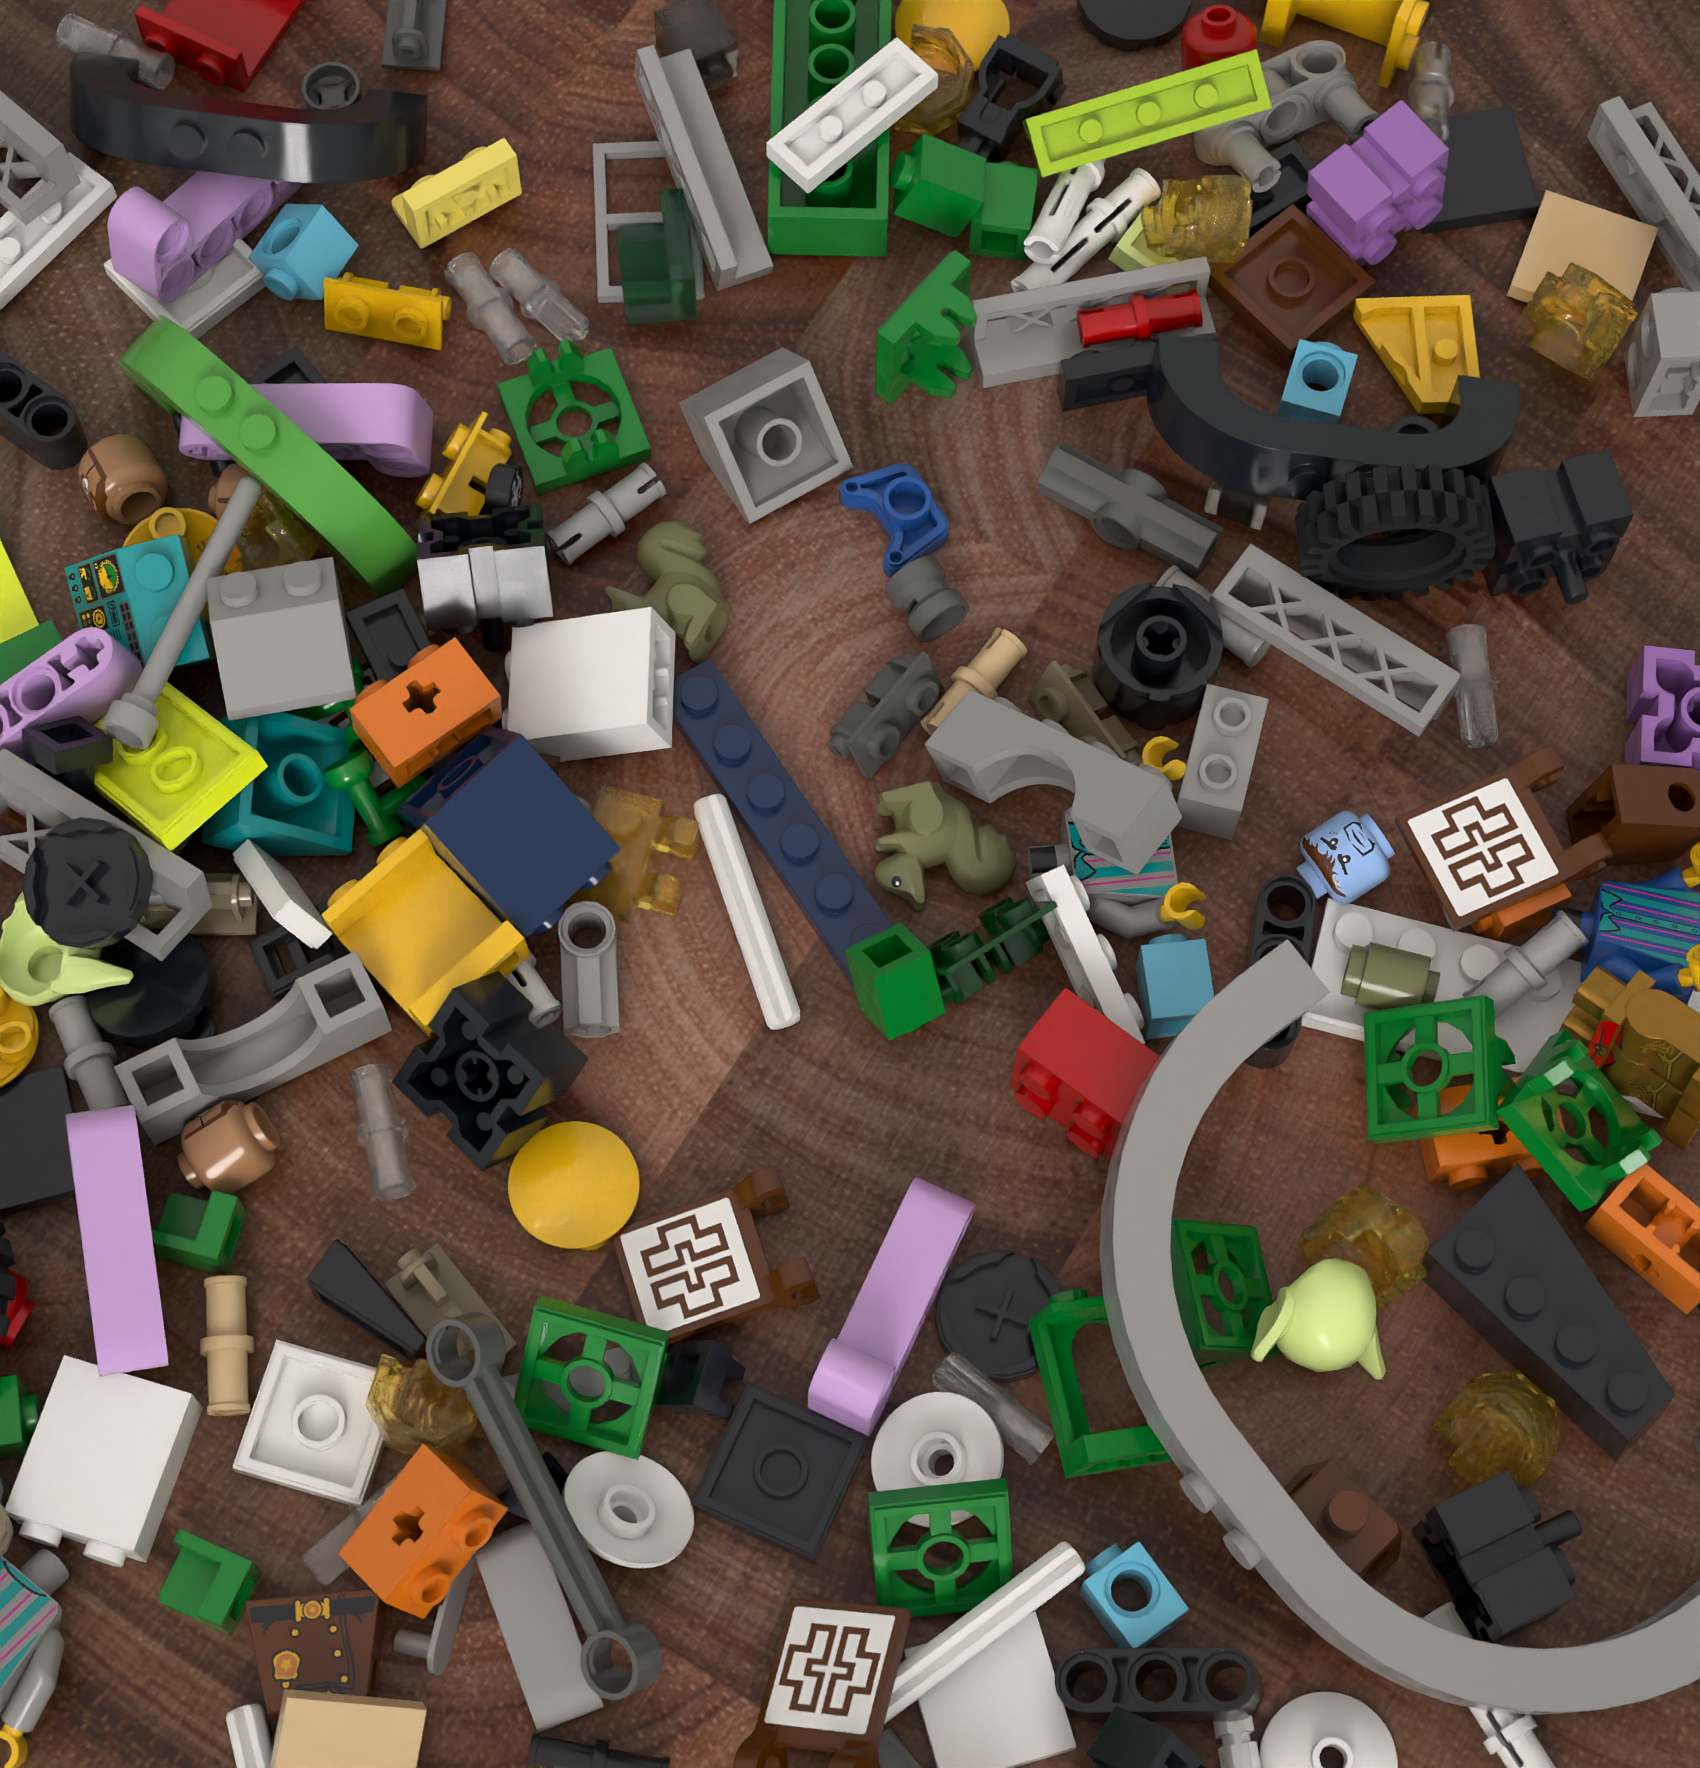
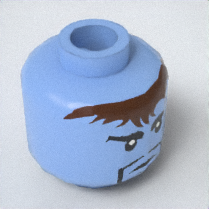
M1342 811L1301 839L1300 851L1305 862L1296 867V870L1301 878L1311 886L1316 899L1328 893L1336 902L1349 904L1386 880L1390 874L1388 859L1394 856L1395 853L1381 830L1367 813L1358 818L1350 811Z

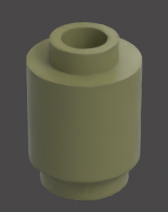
M1373 942L1369 943L1368 948L1353 944L1347 961L1340 994L1355 998L1354 1005L1374 1010L1432 1003L1436 997L1441 973L1429 970L1431 957Z

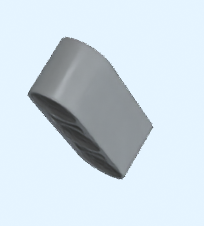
M530 1521L492 1535L486 1544L478 1549L474 1555L538 1733L604 1707L601 1697L589 1687L581 1669V1651L583 1647L557 1575Z

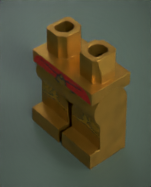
M1597 965L1577 989L1572 1000L1575 1006L1563 1021L1559 1032L1566 1029L1574 1039H1580L1590 1051L1587 1056L1601 1070L1620 1095L1635 1096L1667 1119L1668 1123L1662 1136L1684 1151L1700 1130V1013L1671 994L1653 989L1656 980L1640 969L1629 983L1626 984Z

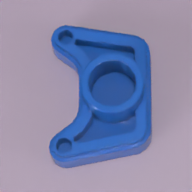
M899 463L845 479L841 483L839 494L841 504L847 508L865 510L872 513L887 534L890 544L884 554L883 570L888 577L891 578L897 571L915 559L930 556L946 543L949 522L931 494L929 487L924 483L913 466Z

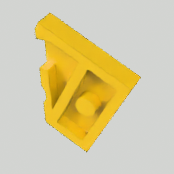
M1470 295L1355 299L1352 309L1353 319L1418 414L1445 413L1458 375L1480 378Z

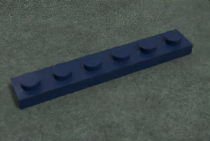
M709 658L674 678L672 721L719 791L726 797L728 804L855 990L844 950L893 925Z

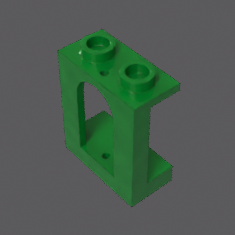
M1085 1289L1068 1290L1047 1299L1049 1305L1028 1321L1065 1479L1173 1462L1148 1422L1146 1426L1090 1433L1072 1358L1071 1344L1075 1333L1081 1326L1089 1323H1101L1109 1326L1103 1296L1088 1298L1087 1290Z

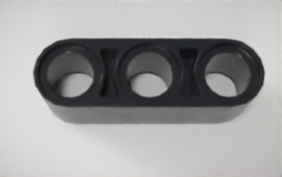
M0 350V401L6 396L18 395L17 398L10 402L0 403V435L47 468L64 470L75 466L87 452L88 441L74 405L67 397ZM64 427V430L57 435L44 436L51 429Z
M1279 874L1270 878L1262 886L1250 918L1244 971L1287 939L1309 965L1316 899L1311 886L1302 878L1292 874ZM1274 903L1289 905L1295 910L1298 918L1292 921L1277 919L1271 914L1268 906ZM1302 1016L1281 1031L1283 1035L1282 1040L1267 1042L1251 1054L1245 1062L1259 1069H1272L1281 1065L1289 1057L1301 1028Z
M1229 1647L1081 1649L1071 1652L1062 1659L1056 1669L1054 1680L1056 1692L1062 1702L1075 1715L1091 1722H1106L1115 1706L1151 1722L1238 1721L1254 1714L1262 1703L1264 1695L1262 1677L1250 1658L1238 1649ZM1232 1667L1244 1671L1248 1679L1247 1687L1239 1698L1226 1702L1213 1697L1212 1684L1219 1672ZM1161 1668L1174 1671L1177 1677V1685L1172 1696L1160 1702L1148 1701L1144 1698L1143 1684L1148 1674ZM1091 1669L1104 1671L1107 1677V1686L1103 1695L1093 1702L1077 1701L1074 1687L1078 1677Z

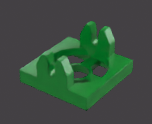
M956 250L948 253L877 330L875 393L890 404L897 399L911 382L929 395L951 399L956 393V386L947 375L938 370L940 368H944L954 376L966 381L972 376V366L965 352L956 345L960 342L961 333L959 330L964 325L973 328L977 324L978 315L968 297L971 261Z
M567 339L560 342L557 349L558 357L554 360H549L546 351L543 348L534 350L527 361L528 374L497 384L499 397L537 495L652 458L651 447L611 347L582 356L579 347ZM580 381L596 385L608 393L613 401L592 407L585 402L575 399L570 384ZM551 390L557 408L553 411L550 421L529 427L528 419L533 404L543 392ZM574 411L582 412L589 416L592 421L591 428L586 434L572 438L565 436L559 431L557 425L563 415ZM620 420L615 437L608 431L599 429L600 426ZM557 441L564 446L561 451L562 457L551 455L539 446Z
M1480 995L1364 1012L1367 1140L1376 1144L1499 1130V1115L1496 1112L1498 1100L1505 1099L1516 1084L1511 1077L1503 1073L1502 1066L1515 1064V1055L1506 1040L1495 1035L1493 999ZM1437 1022L1448 1023L1461 1030L1471 1043L1473 1052L1449 1054L1445 1048L1439 1046ZM1415 1029V1044L1406 1051L1402 1058L1401 1055L1395 1053V1050L1400 1041ZM1426 1051H1436L1442 1061V1070L1438 1079L1428 1086H1418L1412 1076L1413 1063L1420 1054ZM1474 1074V1082L1464 1101L1450 1113L1441 1115L1440 1092L1448 1086L1452 1077ZM1405 1083L1407 1088L1417 1093L1418 1118L1404 1112V1110L1411 1106V1097L1405 1091L1399 1089L1397 1084Z
M1564 1029L1548 1038L1496 1112L1572 1204L1581 1212L1596 1205L1610 1183L1628 1176L1649 1162L1651 1155L1648 1151L1660 1145L1663 1139L1653 1127L1648 1128L1601 1070L1587 1056L1590 1051L1580 1039H1574ZM1569 1077L1578 1088L1572 1097L1568 1095L1560 1096L1553 1087ZM1558 1106L1565 1108L1574 1118L1577 1127L1575 1139L1569 1137L1560 1127L1557 1119ZM1592 1107L1597 1110L1607 1123L1608 1146L1606 1149L1602 1147L1591 1133L1588 1112ZM1563 1148H1577L1591 1166L1574 1160Z
M1171 1218L1170 1254L1174 1292L1182 1326L1194 1359L1201 1372L1226 1366L1242 1359H1253L1251 1351L1260 1316L1266 1307L1273 1304L1257 1229L1255 1226ZM1206 1252L1209 1266L1206 1268L1204 1275L1196 1274L1192 1256ZM1219 1271L1224 1273L1231 1282L1234 1292L1233 1304L1221 1292L1218 1282ZM1201 1298H1208L1212 1306L1220 1312L1225 1336L1218 1334L1206 1323ZM1245 1308L1246 1315L1243 1325L1241 1310ZM1275 1344L1263 1360L1271 1359L1283 1353Z
M540 1295L534 1306L514 1403L527 1428L638 1460L644 1447L651 1415L656 1407L655 1404L663 1381L662 1376L669 1362L670 1353H666L671 1332ZM576 1332L587 1334L583 1354L574 1356L568 1362L550 1358L553 1349L551 1345L560 1337ZM608 1340L618 1343L632 1357L639 1374L640 1383L614 1375L611 1366L604 1360ZM580 1366L596 1369L604 1378L605 1391L594 1397L578 1393L572 1387L569 1380L570 1371ZM542 1380L560 1385L564 1397L571 1403L569 1413L562 1410L548 1395ZM608 1399L632 1405L631 1408L619 1417L604 1421L590 1420L592 1409L600 1407Z
M1005 1478L867 1492L869 1507L866 1508L870 1531L868 1533L875 1581L876 1606L906 1608L912 1613L911 1618L969 1612L1013 1579L1009 1499ZM965 1510L976 1515L987 1526L988 1537L966 1539L960 1532L952 1529L950 1511ZM929 1514L930 1531L921 1536L916 1545L890 1547L892 1539L904 1522L914 1515ZM943 1541L959 1546L962 1550L961 1556L951 1566L935 1568L923 1560L926 1550L935 1543ZM987 1561L979 1573L966 1582L955 1585V1579L965 1572L969 1563ZM918 1568L924 1577L933 1580L934 1588L921 1587L903 1579L897 1571Z

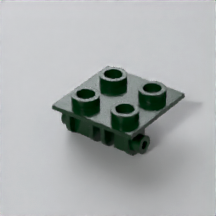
M1009 897L980 913L978 918L982 925L971 932L961 936L958 930L953 931L930 944L927 949L932 955L944 1006L952 1001L959 1005L985 988L979 976L988 985L996 982L995 974L984 956L985 952H987L996 968L1003 975H1007L1012 971L1011 964L1013 967H1018L1035 955L1042 953L1044 950L1042 944L1050 940V935L1039 918L1057 908V903L1055 901H1031L1030 897L1013 902L1012 898Z

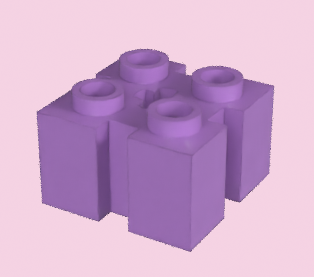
M1400 100L1365 127L1364 136L1350 147L1345 143L1308 172L1307 194L1311 197L1312 201L1307 204L1306 216L1360 267L1367 262L1370 265H1375L1394 249L1397 243V239L1394 237L1396 233L1402 229L1407 232L1412 227L1417 230L1428 225L1441 211L1446 181L1444 173L1447 170L1449 148Z
M1644 645L1627 676L1626 721L1637 722L1625 743L1624 764L1695 768L1700 772V666L1695 665V651Z

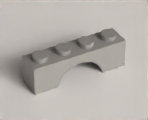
M970 689L925 743L944 782L988 803H992L1008 792L1030 785L1048 784L1075 793L1070 815L1086 850L1136 875L1182 819V815L1171 792L1173 786L1170 780L1158 769L1147 764L1137 767L1120 759L1112 749L1100 742L1093 741L1091 744L1072 737L1061 725L1053 720L1044 719L1040 722L1023 714L1012 702L1002 697H996L992 700Z
M354 951L296 979L291 990L279 1003L261 1016L238 1028L203 1039L185 1040L173 1038L114 1066L131 1104L135 1107V1113L142 1127L155 1146L182 1133L183 1126L188 1121L224 1099L234 1098L244 1103L392 1031L384 1006L357 952Z

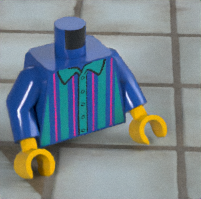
M1700 842L1690 851L1693 867L1684 870L1681 866H1677L1648 881L1637 883L1605 881L1598 885L1589 912L1560 905L1554 907L1550 921L1557 916L1559 911L1563 910L1590 941L1587 945L1579 948V950H1582L1581 983L1599 965L1626 984L1629 983L1640 969L1656 980L1653 989L1669 993L1686 1005L1689 1002L1694 987L1700 992V892L1694 891L1693 888L1700 884Z

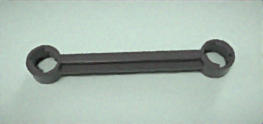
M480 1312L467 1313L442 1320L432 1328L427 1338L426 1356L428 1364L437 1379L445 1385L463 1387L588 1637L581 1651V1669L587 1684L597 1695L607 1700H620L651 1686L659 1677L662 1668V1652L658 1640L652 1631L642 1623L633 1620H623L499 1373L506 1355L505 1339L500 1327L491 1317ZM460 1329L467 1333L475 1349L474 1364L469 1362L465 1355L460 1357L458 1354L457 1336ZM613 1639L621 1643L627 1650L632 1662V1675L624 1671L620 1664L614 1666L611 1658V1643Z

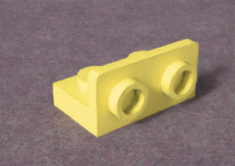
M505 138L488 147L475 148L465 155L462 161L436 175L432 174L422 177L409 190L392 199L393 210L420 249H423L521 195L517 155Z

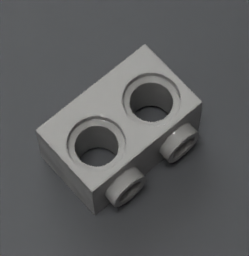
M1676 287L1650 294L1623 354L1633 417L1693 414L1700 400V291H1689L1685 288Z
M1207 684L1186 764V772L1183 776L1177 799V806L1182 815V819L1176 825L1177 827L1233 840L1242 812L1269 699Z

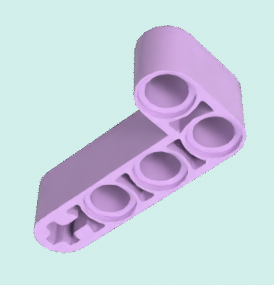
M198 170L163 202L138 186L130 188L116 201L108 217L107 228L113 269L160 303H171L232 250V244L237 239L241 238L243 240L291 197L303 183Z
M392 383L249 384L314 440L334 460H368L380 473L396 477H421L430 473L434 413L420 394L413 388ZM181 414L179 451L182 454L203 460H233Z
M87 627L75 632L0 685V751L5 748L33 766L37 762L24 754L22 750L23 728L75 716H81L93 724L106 715L113 701L121 700L124 693H132L143 671L141 661L135 654L102 629Z
M134 1105L65 1114L99 1376L168 1366L167 1345Z
M918 1177L914 1178L837 1340L833 1338L830 1341L819 1362L808 1390L809 1409L867 1436L872 1434L967 1231L976 1208V1203Z

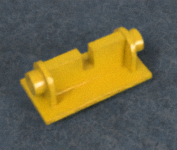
M346 272L343 277H337L336 279L325 277L324 317L326 330L436 350L442 349L443 320L447 321L449 319L452 299L449 296H443L441 289L433 288L432 290L400 285L398 290L389 289V283L354 277V274Z
M482 411L468 427L459 423L453 430L441 453L450 459L442 475L439 476L432 473L415 500L414 504L423 509L419 517L468 511V516L479 515L485 503V495L468 486L469 482L473 480L486 488L493 466L497 463L506 464L512 454L509 448L512 440L509 435L494 428L490 429L489 432L481 429L488 415L486 412ZM417 519V521H416V523H415V525H414V527H413V528L416 529L417 531H418V519Z

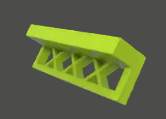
M1256 49L1027 118L1023 121L1027 139L1030 138L1040 176L1043 178L1271 109L1272 105Z

